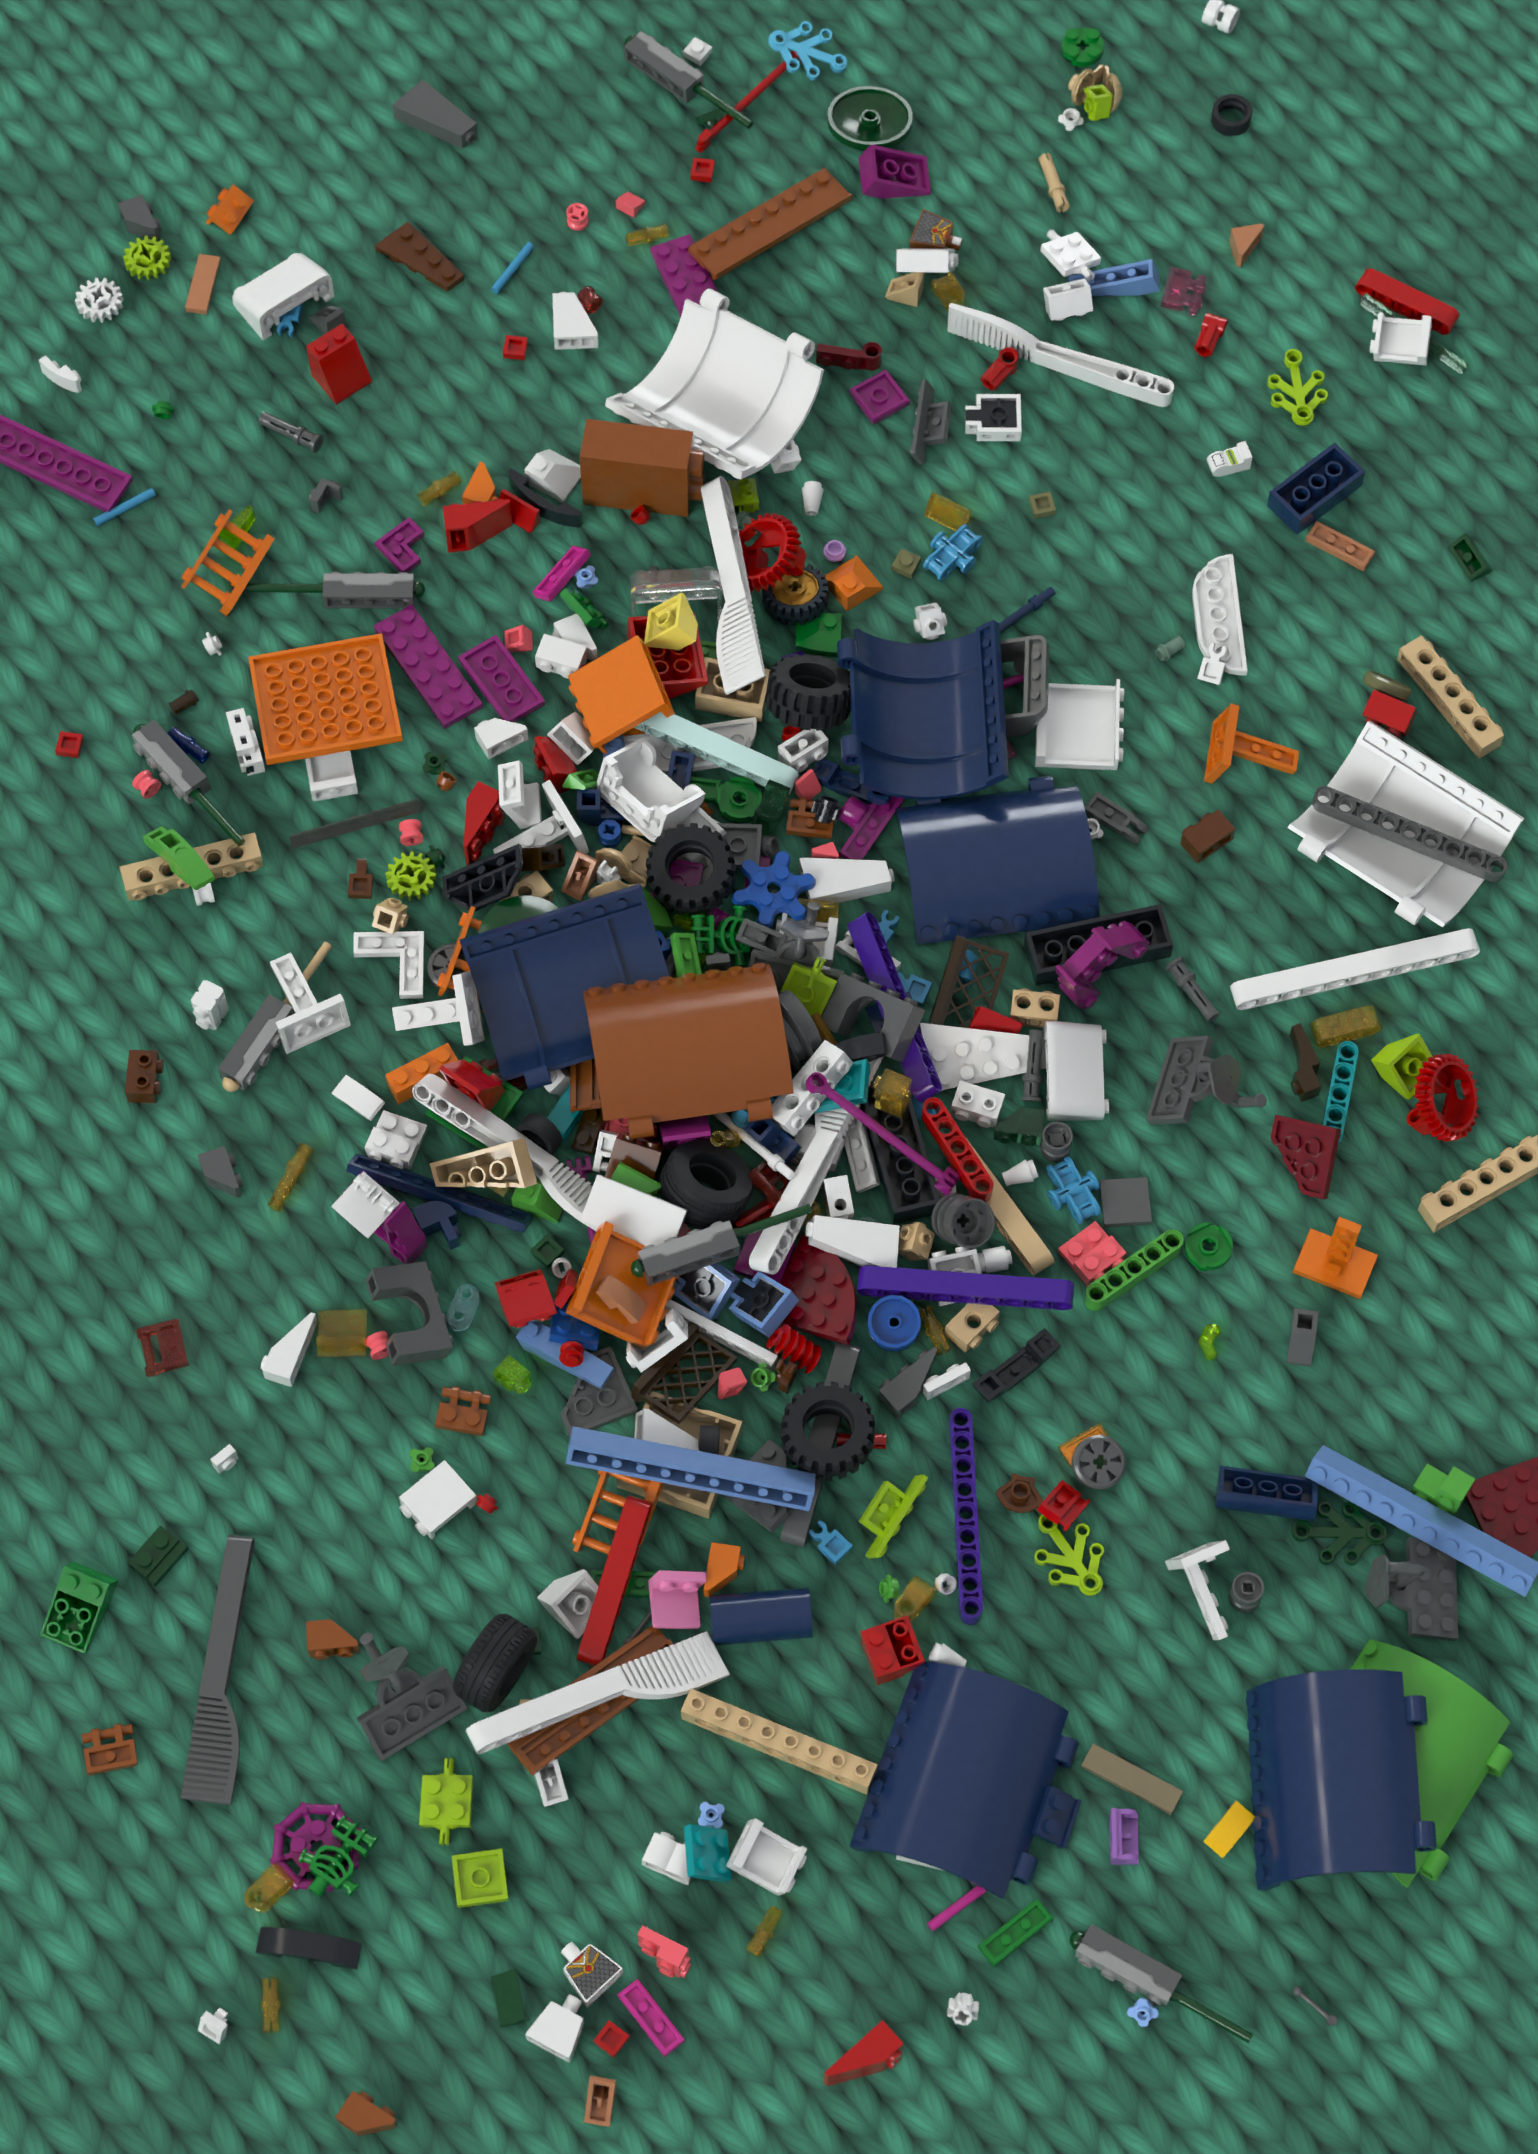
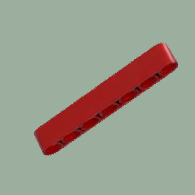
M628 1495L579 1647L577 1661L595 1666L606 1657L652 1509V1502L631 1495Z

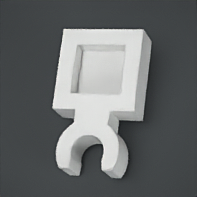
M1212 642L1209 646L1211 656L1210 658L1203 657L1197 679L1220 685L1226 662L1220 660L1227 653V646L1224 645L1222 651L1217 653L1214 649L1216 643Z
M604 860L596 872L597 882L602 884L611 881H621L617 867H609L607 861Z

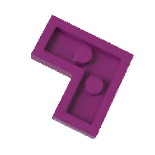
M409 517L375 542V547L399 572L408 573L421 564L420 558L411 550L410 546L424 537V531Z

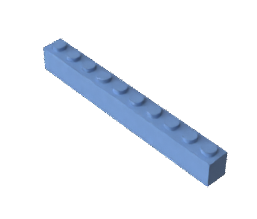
M572 1426L565 1464L804 1511L810 1510L814 1496L816 1475L814 1473Z
M1324 1445L1313 1457L1305 1475L1310 1480L1526 1597L1538 1577V1562Z

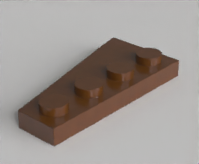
M409 222L403 224L375 245L377 252L387 254L391 260L397 263L401 262L410 271L420 273L425 276L426 280L447 292L464 280V275Z

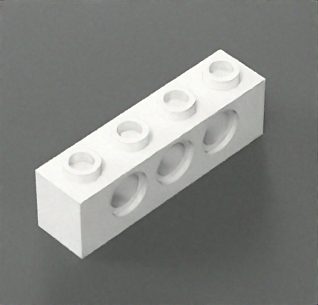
M824 1040L793 1078L794 1093L779 1095L772 1104L773 1119L771 1120L777 1126L795 1136L803 1128L811 1115L819 1108L820 1103L827 1097L824 1094L810 1093L807 1090L806 1080L814 1072L822 1073L830 1087L834 1089L854 1063L844 1051Z

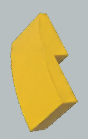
M1235 1801L1203 1842L1223 1858L1253 1822L1255 1816L1238 1801Z

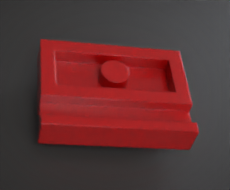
M1061 1480L1040 1504L1037 1511L1056 1525L1060 1523L1064 1526L1063 1530L1067 1531L1086 1509L1090 1500H1084L1080 1497L1081 1493Z

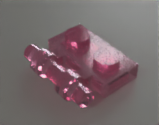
M1171 267L1161 307L1182 311L1183 305H1188L1190 307L1189 314L1196 315L1202 305V293L1206 290V277L1198 275L1197 280L1191 279L1192 271ZM1188 289H1192L1194 291L1193 296L1187 295Z

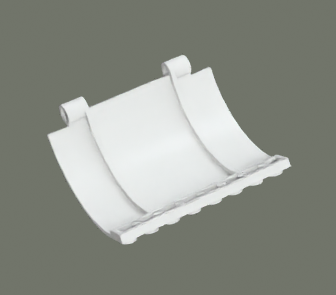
M709 288L702 294L700 305L689 299L685 300L683 312L672 341L650 374L626 394L618 393L607 398L605 407L613 410L615 414L628 418L635 424L693 431L694 449L704 450V460L715 465L716 468L732 474L734 478L743 479L770 464L795 437L815 401L824 369L807 361L815 349L813 341L795 332L785 341L727 311L730 303L729 298Z
M1372 721L1366 723L1351 752L1327 785L1498 856L1503 854L1524 820V817ZM1326 796L1318 797V800L1322 803L1329 802ZM1313 805L1288 826L1290 830L1303 837L1298 847L1299 852L1317 863L1324 854L1398 901L1399 904L1395 913L1413 925H1416L1424 915L1441 927L1446 926L1462 910L1485 880L1316 811ZM1347 805L1339 806L1342 811L1347 812L1351 810ZM1367 813L1361 814L1364 820L1372 819L1371 815ZM1390 822L1382 823L1386 829L1393 828ZM1412 831L1404 832V835L1408 838L1415 837ZM1428 839L1425 841L1428 846L1433 847L1437 845L1434 840ZM1454 848L1447 849L1450 855L1458 854ZM1476 857L1468 858L1472 864L1480 863Z

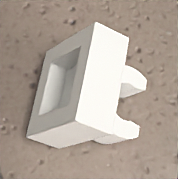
M221 2008L214 2015L206 2011L200 2018L198 2031L220 2044L226 2037L228 2024H226L227 2019L225 2018L228 2013Z

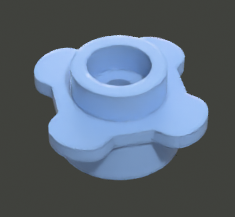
M593 566L579 569L574 574L579 588H591L598 583Z
M708 1802L701 1803V1817L698 1819V1824L714 1828L722 1827L723 1821L721 1817L725 1810L724 1806L720 1803L717 1805H709Z
M1145 1998L1138 1999L1134 2006L1129 2007L1127 2010L1128 2016L1135 2018L1141 2027L1148 2026L1149 2021L1152 2018H1157L1159 2013L1158 2009L1154 2008L1153 2003Z

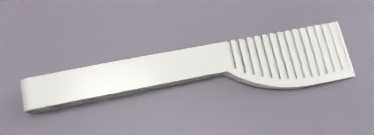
M954 303L949 304L947 331L952 334L969 338V340L980 342V344L984 343L986 346L991 345V348L996 347L997 350L1006 347L1013 348L1019 354V358H1022V356H1024V360L1030 358V362L1159 407H1166L1172 402L1174 384L1167 378L1042 342L1026 330L1007 320Z
M719 476L702 485L701 493L725 598V604L718 623L716 652L724 692L726 695H729L765 677L766 674L759 644L760 641L758 639L759 636L757 634L758 631L756 629L757 625L755 624L756 620L754 619L755 615L753 614L754 609H752L753 604H751L752 599L731 491L726 479Z
M883 1057L869 1062V1086ZM843 1108L815 1114L816 1134L799 1163L794 1178L789 1181L770 1217L809 1204L810 1207L812 1206L823 1183V1179H825L844 1140L842 1136H846L845 1131H848V1125H851V1119L853 1120L854 1116ZM807 1215L764 1229L750 1255V1268L772 1275L776 1274L783 1264Z
M427 1074L412 1089L413 1096L418 1102L488 1147L525 1137L496 1115L484 1109L479 1103L473 1101L470 1097L434 1074ZM525 1137L535 1176L540 1179L550 1196L574 1218L597 1231V1226L580 1220L593 1187L590 1185L591 1183L589 1181L585 1182V1178H579L580 1175L578 1173L575 1175V1171H569L570 1168L568 1166L564 1168L562 1162L558 1164V1159Z
M708 1631L665 1647L662 1650L660 1649L657 1652L647 1654L645 1657L642 1656L627 1664L624 1663L621 1666L614 1667L483 1719L468 1727L466 1733L476 1753L482 1754L621 1695L640 1699L673 1698L689 1693L690 1689L698 1690L730 1676V1673Z

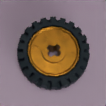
M808 564L807 567L804 565L801 576H787L783 574V581L780 582L777 579L775 587L769 585L768 590L762 588V600L765 611L768 612L770 617L773 616L777 622L781 619L782 624H787L790 621L791 625H796V621H799L800 625H804L805 620L810 623L814 621V617L818 619L828 605L829 590L827 579H825L823 573L820 574V570L817 567L813 570V565Z

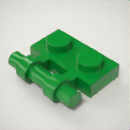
M564 588L559 594L586 625L595 629L599 626L602 630L608 627L609 623L605 620L604 614L592 606L593 602L588 597L585 598L577 590L571 591L567 588Z

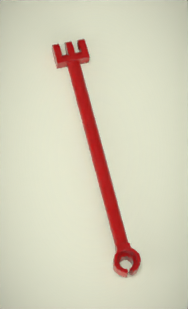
M792 51L790 53L792 58H795L800 63H802L797 53L795 51ZM785 61L776 67L733 108L741 113L787 70ZM726 114L710 130L705 129L698 136L696 151L701 153L708 148L711 140L733 118Z

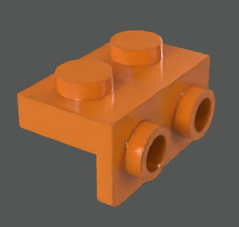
M234 184L228 190L224 188L217 197L220 201L217 205L213 204L206 213L209 217L205 222L208 225L214 222L229 235L233 233L254 201Z

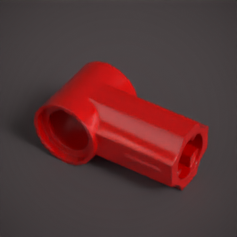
M1206 313L1201 326V333L1194 348L1199 355L1203 357L1212 356L1219 337L1222 338L1228 319Z
M1006 347L999 352V357L980 378V381L987 389L996 391L1009 375L1016 372L1018 365L1017 351ZM1005 360H1010V361H1012V362L1006 363V362H1004V361H1005Z

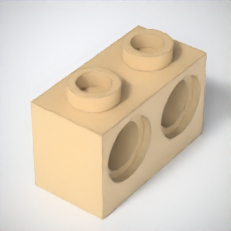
M1026 988L1013 989L1010 1018L1023 1023L1022 1026L1044 1028L1046 1021L1058 1020L1060 994H1055L1051 991L1033 992ZM1026 1004L1028 1008L1022 1009L1018 1005ZM1048 1006L1052 1010L1044 1011L1042 1007Z

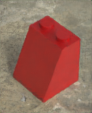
M340 324L306 346L311 376L336 405L372 383L357 342L343 324Z

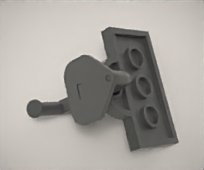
M809 902L807 904L808 910L805 923L797 921L783 922L781 931L793 939L785 941L779 947L776 954L755 949L752 951L749 967L756 963L770 964L777 992L782 990L794 962L812 968L817 956L821 957L819 949L812 942L826 941L829 931L815 926L817 914L820 910V905L817 902ZM825 966L821 970L825 976L838 981L841 973L844 974L842 970Z
M1209 1035L1171 1038L1146 1121L1151 1125L1188 1123L1194 1103L1205 1099L1212 1092L1214 1097L1222 1104H1230L1235 1108L1264 1107L1267 1100L1261 1093L1252 1097H1241L1236 1092L1241 1077V1067L1231 1055H1223L1214 1060L1209 1058L1214 1041Z
M1409 1537L1406 1539V1561H1389L1386 1555H1380L1373 1560L1365 1585V1593L1374 1607L1379 1608L1389 1598L1391 1603L1397 1608L1407 1611L1408 1636L1447 1641L1458 1639L1455 1558L1418 1538Z
M365 1633L361 1636L360 1643L366 1648L372 1662L365 1665L360 1673L366 1682L380 1681L376 1688L378 1705L358 1716L357 1720L380 1761H383L468 1709L463 1699L456 1696L453 1690V1680L444 1665L421 1678L416 1671L402 1668L410 1657L409 1652L404 1647H396L382 1655L372 1633Z

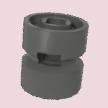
M1058 1121L1051 1122L1045 1126L1042 1132L1040 1151L1046 1160L1058 1163L1064 1161V1158L1069 1156L1073 1140L1071 1128L1067 1124Z
M1243 1572L1237 1575L1232 1582L1229 1592L1231 1606L1242 1613L1254 1611L1260 1604L1263 1596L1264 1584L1262 1579L1252 1572Z

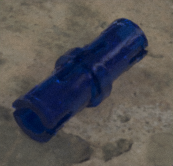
M176 726L168 731L167 734L186 754H190L199 763L203 764L207 761L210 752L196 743L195 738L192 736L188 737Z

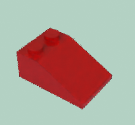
M463 1059L441 1065L439 1068L448 1084L490 1112L505 1092L502 1080L494 1074L488 1076L482 1072L484 1069L474 1061L469 1063Z
M882 2020L824 2072V2084L831 2086L882 2072L887 2067L893 2069L902 2060L904 2043Z

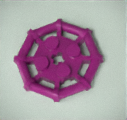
M305 1801L301 1802L298 1808L273 1827L275 1832L270 1863L292 1885L293 1890L308 1889L314 1880L304 1879L307 1873L312 1874L309 1869L310 1864L305 1862L299 1863L300 1855L305 1848L308 1849V1853L315 1855L317 1851L313 1853L310 1851L313 1842H322L321 1847L329 1845L340 1848L343 1845L341 1841L331 1834L335 1819L339 1821L343 1815H346L341 1809L340 1804H306ZM309 1814L329 1815L327 1821H311ZM304 1816L306 1821L304 1825L294 1833L288 1830ZM347 1816V1820H349L350 1822L354 1823V1822ZM353 1834L351 1840L354 1841L357 1836ZM284 1836L291 1839L290 1853L283 1855ZM351 1849L349 1857L355 1869L358 1870L360 1866L358 1863L359 1853ZM327 1853V1854H325V1855L334 1857V1855H336V1854H335V1853ZM344 1859L342 1863L345 1864L343 1867L345 1868V1871L347 1873L349 1870V1864ZM293 1860L301 1869L299 1875L297 1876L285 1862ZM319 1862V1863L325 1864V1865H327V1866H328V1864H329V1863H326V1862ZM338 1870L336 1873L341 1879L343 1874ZM330 1885L326 1889L328 1893L333 1891V1887Z

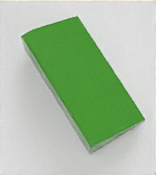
M594 769L570 773L562 787L581 790L595 788L599 773Z

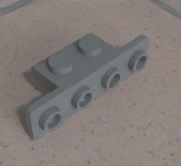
M926 379L921 381V388L918 390L919 401L915 411L916 422L915 426H913V442L910 446V453L919 464H924L927 446L947 443L952 409L949 401L933 403L935 390Z

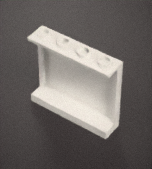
M1120 679L1116 680V686L1049 683L1048 710L1036 725L1035 767L1117 770L1118 762H1123V748H1119V742H1123L1124 729L1119 728V722H1123L1124 708H1120V702L1124 701V688H1120Z

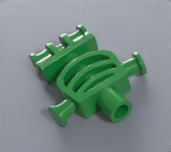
M733 906L735 910L734 916L722 919L716 931L714 930V915L706 917L705 915H691V919H693L691 931L696 932L695 941L698 954H713L714 940H716L721 953H729V956L734 955L735 964H733V967L747 965V962H744L743 954L749 952L750 947L735 940L743 923L744 911H747L746 907ZM701 932H705V937H701Z
M343 1815L336 1825L337 1829L342 1828L346 1831L345 1835L335 1828L331 1831L332 1836L343 1843L340 1848L324 1845L317 1850L315 1855L308 1853V1849L305 1848L300 1855L299 1863L305 1862L310 1864V1872L316 1876L308 1889L318 1897L322 1896L329 1885L338 1891L343 1887L347 1891V1895L349 1897L352 1896L359 1889L360 1885L358 1883L354 1884L350 1880L355 1874V1867L348 1853L353 1849L366 1858L369 1854L366 1849L360 1846L361 1842L368 1846V1850H371L379 1839L377 1836L372 1837L369 1835L366 1828L359 1831L357 1829L359 1824L347 1820L346 1815ZM353 1834L357 1836L354 1841L351 1840ZM335 1853L336 1855H334V1857H331L325 1854ZM344 1859L349 1864V1870L347 1873L345 1871V1868L342 1866V1862ZM319 1862H326V1863H329V1864H328V1866H327V1865L322 1864V1863H319ZM337 1868L343 1874V1877L341 1879L336 1873Z

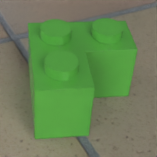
M1427 1463L1413 1485L1411 1493L1455 1516L1466 1499L1475 1478L1454 1466L1450 1473L1446 1475Z

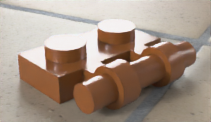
M800 797V799L791 798L790 808H798V811L789 810L786 834L832 840L834 820L830 824L817 821L814 818L816 813L805 812L806 809H812L814 801L807 800L804 797Z
M453 1386V1388L443 1387L442 1396L451 1399L450 1403L440 1402L435 1428L483 1436L488 1410L479 1408L481 1403L490 1405L491 1395L482 1394V1391L474 1390V1392L461 1390V1387ZM459 1399L471 1401V1407L458 1405Z
M120 1723L115 1724L113 1728L103 1730L96 1728L91 1729L89 1733L82 1734L83 1744L93 1742V1747L83 1749L88 1776L138 1766L134 1739L124 1741L125 1735L133 1734L132 1724L122 1726ZM115 1738L116 1740L115 1743L102 1745L101 1741Z

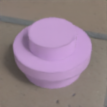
M832 540L824 547V556L831 562L841 561L846 555L845 546L838 540Z

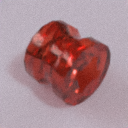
M592 286L584 287L576 295L587 314L598 310L603 303L602 297L595 294V289Z

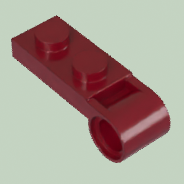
M876 342L866 343L862 350L825 344L817 345L816 363L825 366L832 365L845 369L870 371L877 370L881 366L882 348Z

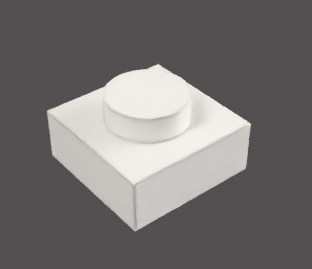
M694 37L683 50V57L701 66L712 53V46Z
M229 1444L210 1460L214 1469L220 1474L224 1470H230L236 1464L238 1456L236 1450Z

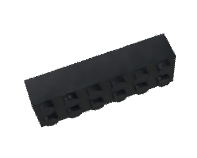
M1161 904L1026 932L1024 947L1035 986L1058 981L1059 975L1056 973V966H1062L1094 934L1091 931L1093 928L1103 926L1104 929H1109L1108 926L1114 923L1118 927L1122 921L1131 923L1150 944L1146 947L1147 951L1138 959L1135 958L1133 960L1117 954V960L1110 966L1106 965L1101 972L1171 957L1173 943Z
M905 1075L870 1082L867 1103L861 1104L862 1111L928 1160ZM866 1126L893 1224L931 1216L935 1205L940 1200L937 1188L934 1187V1177Z

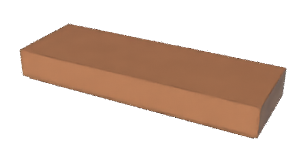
M199 254L185 306L186 312L208 314L221 263L219 256Z
M1316 521L1305 539L1306 542L1363 572L1375 555L1374 550Z

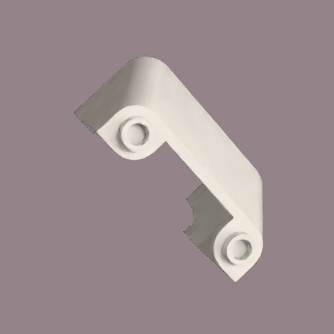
M294 253L288 259L246 285L238 287L234 291L232 300L234 307L259 337L265 340L272 336L270 328L273 324L276 326L280 324L279 317L311 297L315 301L322 297L327 302L335 296L332 278L328 272L304 254Z
M641 738L603 758L596 787L601 790V797L647 839L655 842L659 835L665 836V830L669 828L675 829L678 824L703 803L706 793L695 784L686 786L684 790L681 789L655 765V748L644 738Z
M1046 1021L1043 1028L1044 1040H1046V1098L1049 1100L1047 1101L1046 1121L1103 1120L1105 1113H1109V1100L1104 1099L1102 1044H1106V1030H1102L1101 1025Z

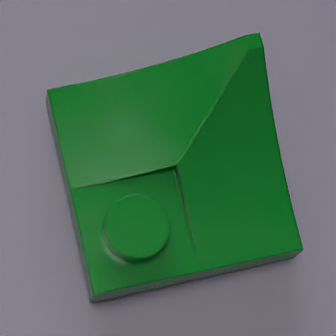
M821 613L818 619L814 617V621L810 623L805 620L804 625H800L799 621H797L796 650L815 655L837 657V642L841 640L842 613Z

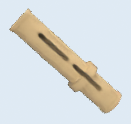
M1047 153V157L1046 154H1042L1039 156L1038 161L1049 187V196L1053 198L1056 210L1061 212L1062 209V212L1070 207L1065 196V186L1060 182L1051 154Z

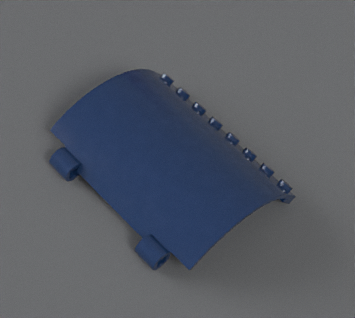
M992 620L977 627L976 632L969 635L933 643L895 642L872 636L858 628L854 629V639L844 638L837 642L838 666L850 669L852 735H846L841 739L842 762L846 765L860 764L861 785L879 793L900 798L943 799L977 792L1009 778L1000 629L998 622Z
M1052 776L1028 778L1027 790L945 800L915 799L916 806L895 808L908 866L917 945L954 940L957 935L964 938L1039 930L1100 917L1091 835L1085 807L1077 786L1054 789Z
M640 883L460 939V944L471 971L488 1025L502 1082L524 1075L529 1091L552 1084L549 1072L594 1058L583 991H587L590 987L595 986L608 988L616 983L629 985L635 984L638 980H648L650 982L657 981L664 976H669Z
M925 1662L913 1670L849 1847L855 1851L873 1853L878 1851L931 1865L970 1881L1000 1899H1004L1011 1879L1020 1884L1031 1885L1039 1859L1028 1854V1850L1033 1838L1031 1831L1046 1787L1051 1786L1057 1766L1064 1768L1072 1767L1079 1746L1077 1740L1061 1735L1069 1711L1028 1688L978 1670L933 1662Z
M1371 1669L1329 1670L1298 1674L1269 1681L1248 1690L1246 1697L1248 1708L1247 1728L1249 1730L1251 1802L1253 1805V1815L1255 1816L1253 1829L1255 1836L1254 1853L1256 1855L1255 1877L1257 1880V1890L1267 1891L1287 1881L1327 1874L1353 1872L1416 1874L1415 1851L1429 1852L1437 1849L1435 1822L1421 1821L1414 1726H1423L1428 1723L1426 1697L1420 1695L1404 1697L1402 1672Z

